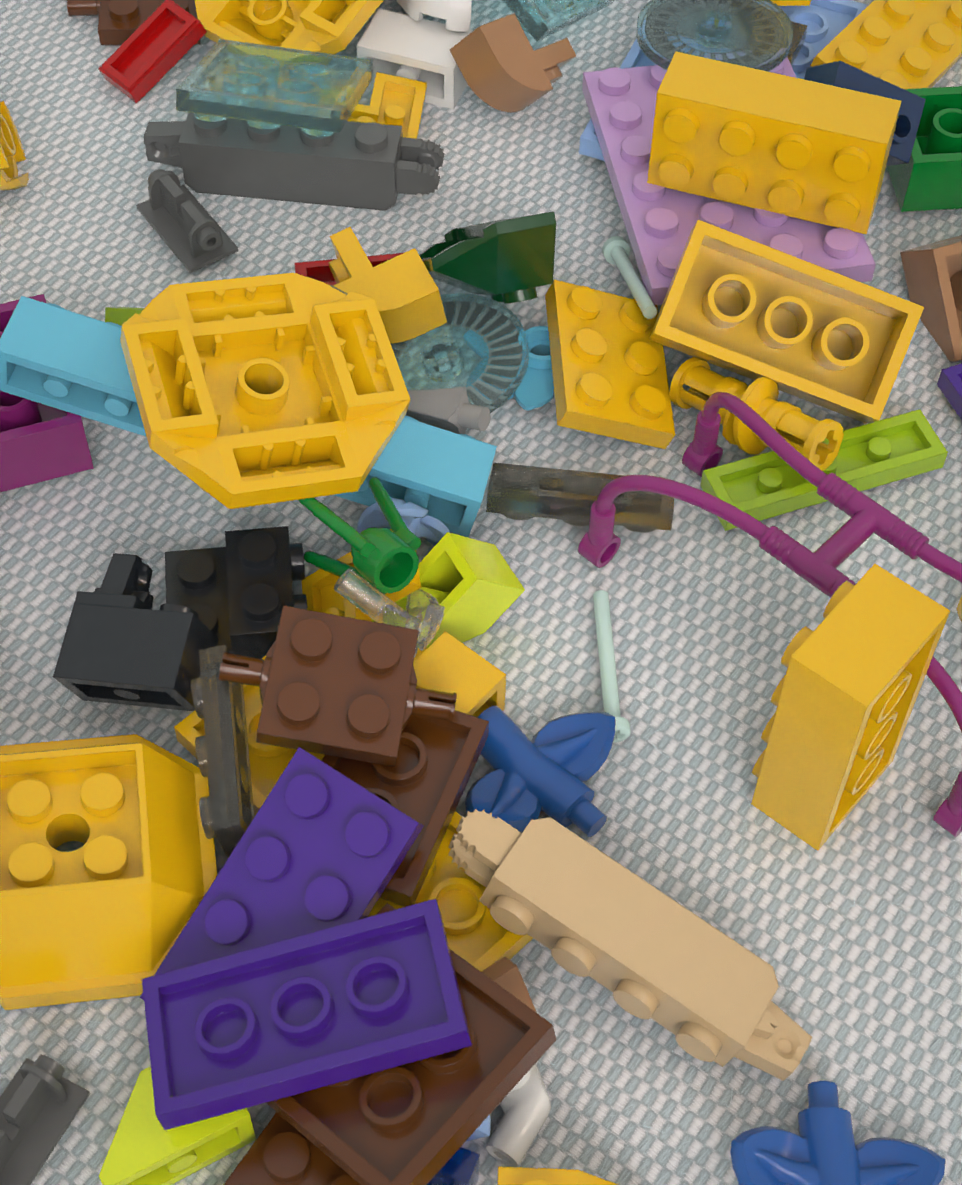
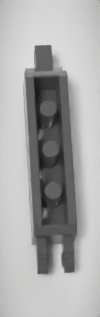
M190 106L185 121L148 122L144 134L148 161L182 168L185 184L196 193L386 211L396 204L398 193L411 195L420 193L422 196L434 193L438 189L440 176H438L439 171L436 170L442 167L445 155L443 153L444 149L440 148V144L437 145L435 141L430 142L428 140L425 142L423 139L404 138L402 126L384 125L374 122L363 123L331 120L320 117L309 118L277 115L267 112L256 113L224 110L213 107Z

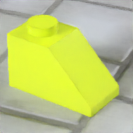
M447 532L419 563L421 588L372 614L371 619L372 622L419 630L416 650L423 646L428 648L445 631L463 643L485 633L525 589L495 544Z
M150 1066L139 1073L99 1173L102 1185H172L254 1142L256 1136L250 1113L247 1108L164 1130L155 1113Z

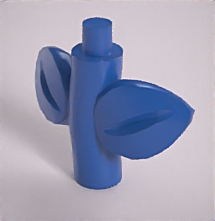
M498 706L489 707L478 716V718L489 721V735L480 755L489 763L494 771L475 781L469 788L465 800L466 814L468 811L473 813L475 809L479 812L484 809L486 813H492L493 818L499 817L521 833L531 820L538 819L540 811H543L564 827L574 823L588 837L594 836L603 827L607 816L591 803L595 793L583 782L589 780L598 772L609 755L615 737V716L607 712H583L560 716L548 721L532 737V741Z
M815 1081L807 1085L808 1108L800 1111L797 1115L799 1135L779 1127L762 1126L744 1131L731 1141L730 1154L732 1166L739 1185H939L945 1171L946 1159L931 1149L913 1142L879 1137L870 1138L855 1145L851 1113L843 1108H839L838 1085L831 1081Z

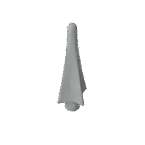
M465 386L431 390H407L411 400L405 416L457 434H465L467 428L485 431L489 426L491 417L489 408L470 404Z

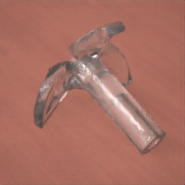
M350 568L341 575L334 586L336 592L377 623L419 630L415 656L418 648L423 652L429 645L444 618L445 607L439 605L436 598L430 593L418 589L409 594L405 611Z

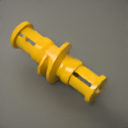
M696 357L687 359L675 372L669 392L674 405L683 409L693 407L702 411L707 399L712 394L727 392L750 406L790 445L820 470H826L837 457L844 436L841 424L828 418L820 421L803 413L799 407L793 404L778 401V384L772 379L765 376L760 377L747 386L741 380L730 376L725 377L710 370V366L706 361ZM685 384L691 388L687 391L683 388V385ZM725 408L719 409L720 424L723 425L722 436L729 444L737 445L740 450L748 454H760L769 447L733 413ZM825 438L829 440V444L823 442Z

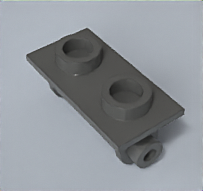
M157 169L148 177L150 199L136 205L137 210L190 273L238 252V247L187 187L184 184L180 186L179 178L175 173Z
M40 1054L35 1062L26 1058L0 1096V1185H31L90 1095L88 1090L62 1077L65 1069L46 1055Z

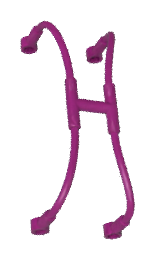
M727 392L712 394L707 399L703 410L698 413L694 438L683 454L682 464L700 477H702L703 470L718 465L723 455V449L717 445L721 417L718 412L720 408H725L746 424L788 465L818 488V495L828 500L841 511H844L851 518L813 553L778 527L771 526L769 528L749 514L707 492L662 477L626 475L610 481L603 487L597 500L591 505L589 530L582 538L578 547V553L596 567L602 568L608 564L617 553L621 544V539L613 533L616 512L615 505L613 504L614 499L625 492L646 491L682 500L733 524L760 541L759 547L765 550V552L786 565V567L830 598L845 581L856 585L853 580L849 579L837 568L873 533L909 556L912 560L920 558L962 583V563L928 544L929 538L912 528L905 521L861 491H858L855 487H852V485L834 473H829L828 475L790 445L750 406ZM933 656L926 675L947 702L962 733V693L943 666ZM962 771L959 772L949 796L941 804L933 817V821L955 837L962 833Z

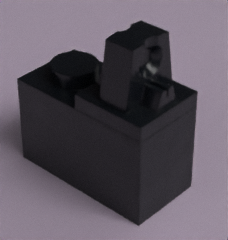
M113 553L101 587L96 588L94 592L77 591L53 678L84 701L195 711L203 703L219 638L199 619V614L191 608L179 604L165 603L160 606L159 610H152L154 597L150 595L149 588L153 570L148 564L142 562V558L138 555Z

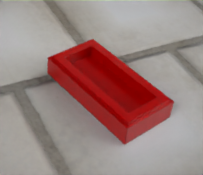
M165 0L98 70L108 82L137 104L207 31L196 17L174 1Z

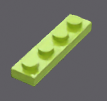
M918 409L844 430L838 455L833 463L823 472L827 475L834 473L858 491H864L943 468L948 451L922 411ZM825 438L823 442L829 444V440ZM774 451L706 469L702 472L700 486L704 492L735 506L758 521L828 501L817 494L818 488L802 477ZM718 517L725 531L737 528Z

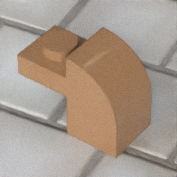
M514 13L479 26L450 49L455 62L472 91L489 106L504 112L522 111L553 89L551 84L563 76L559 68L576 57L568 38L534 51Z

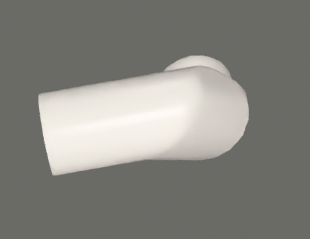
M536 1064L500 1102L504 1117L486 1145V1150L491 1156L509 1167H519L551 1109L550 1098Z

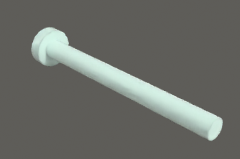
M613 236L607 239L602 247V253L606 261L617 265L644 317L647 319L654 318L657 315V309L628 258L630 255L628 242L620 236Z
M599 590L593 594L603 708L604 712L615 716V737L613 743H617L627 739L630 736L631 730L629 721L621 717L609 595L608 592Z

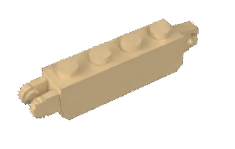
M477 809L473 813L468 811L466 816L461 818L456 829L458 833L453 835L448 847L451 849L449 855L453 858L452 863H457V868H464V873L486 887L479 902L490 908L491 916L503 928L517 935L528 934L551 950L553 959L566 971L580 977L590 976L613 992V998L621 1008L635 1017L653 1019L675 1034L678 1045L688 1054L705 1062L714 1061L723 1067L733 1057H736L782 1081L789 1077L798 1067L809 1047L812 1036L771 1001L779 988L772 965L551 817L531 820L522 833L499 817L493 818L492 813L488 814L484 809L481 812L477 811Z

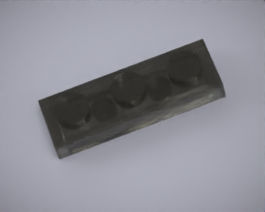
M494 462L487 491L486 512L500 513L513 520H528L533 517L560 519L573 526H589L591 505L597 500L603 487L610 481L626 475ZM630 491L622 493L614 499L613 504L616 508L614 525L624 526L628 530L640 533L651 532L656 529L671 531L674 498L646 491Z
M226 645L199 650L201 677L192 679L191 690L196 713L200 719L204 718L205 735L198 736L195 739L199 769L204 778L208 777L209 796L201 797L199 801L201 822L206 837L208 839L217 838L226 856L229 858L254 819L243 684L219 681L224 651L229 653Z

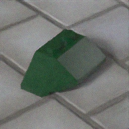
M555 212L455 228L444 235L445 242L432 244L419 255L433 279L473 294L491 295L492 303L503 302L504 304L535 299L538 298L536 287L553 284L556 239Z

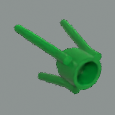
M371 478L368 485L392 531L387 528L371 527L359 533L317 499H299V502L311 511L315 517L352 546L351 554L355 567L314 551H306L304 553V560L307 563L364 587L376 598H381L386 593L400 591L415 577L419 566L416 550L421 546V540L407 528L387 490L378 478Z

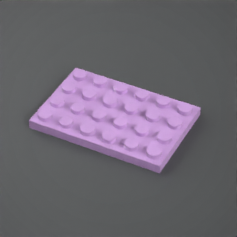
M779 53L774 61L759 69L796 78L786 53L783 56V53ZM736 57L739 62L746 60L743 57ZM731 58L725 59L727 63H735ZM659 63L653 66L622 69L607 68L601 71L583 72V94L644 287L654 305L663 304L690 232L698 219L856 281H872L876 263L862 233L647 183L657 91L668 69L667 67H669L668 64Z

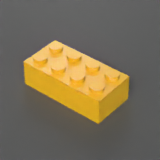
M675 51L657 91L647 183L867 234L881 190L901 101Z
M698 219L690 232L649 340L700 358L752 380L765 376L775 381L780 391L866 424L880 420L924 307Z
M874 564L856 585L849 581L841 584L824 610L823 617L825 619L814 631L808 627H803L791 640L782 656L781 664L787 667V672L771 697V703L777 706V709L761 735V739L767 743V746L752 770V774L758 777L751 804L818 851L892 763L950 610L877 564Z

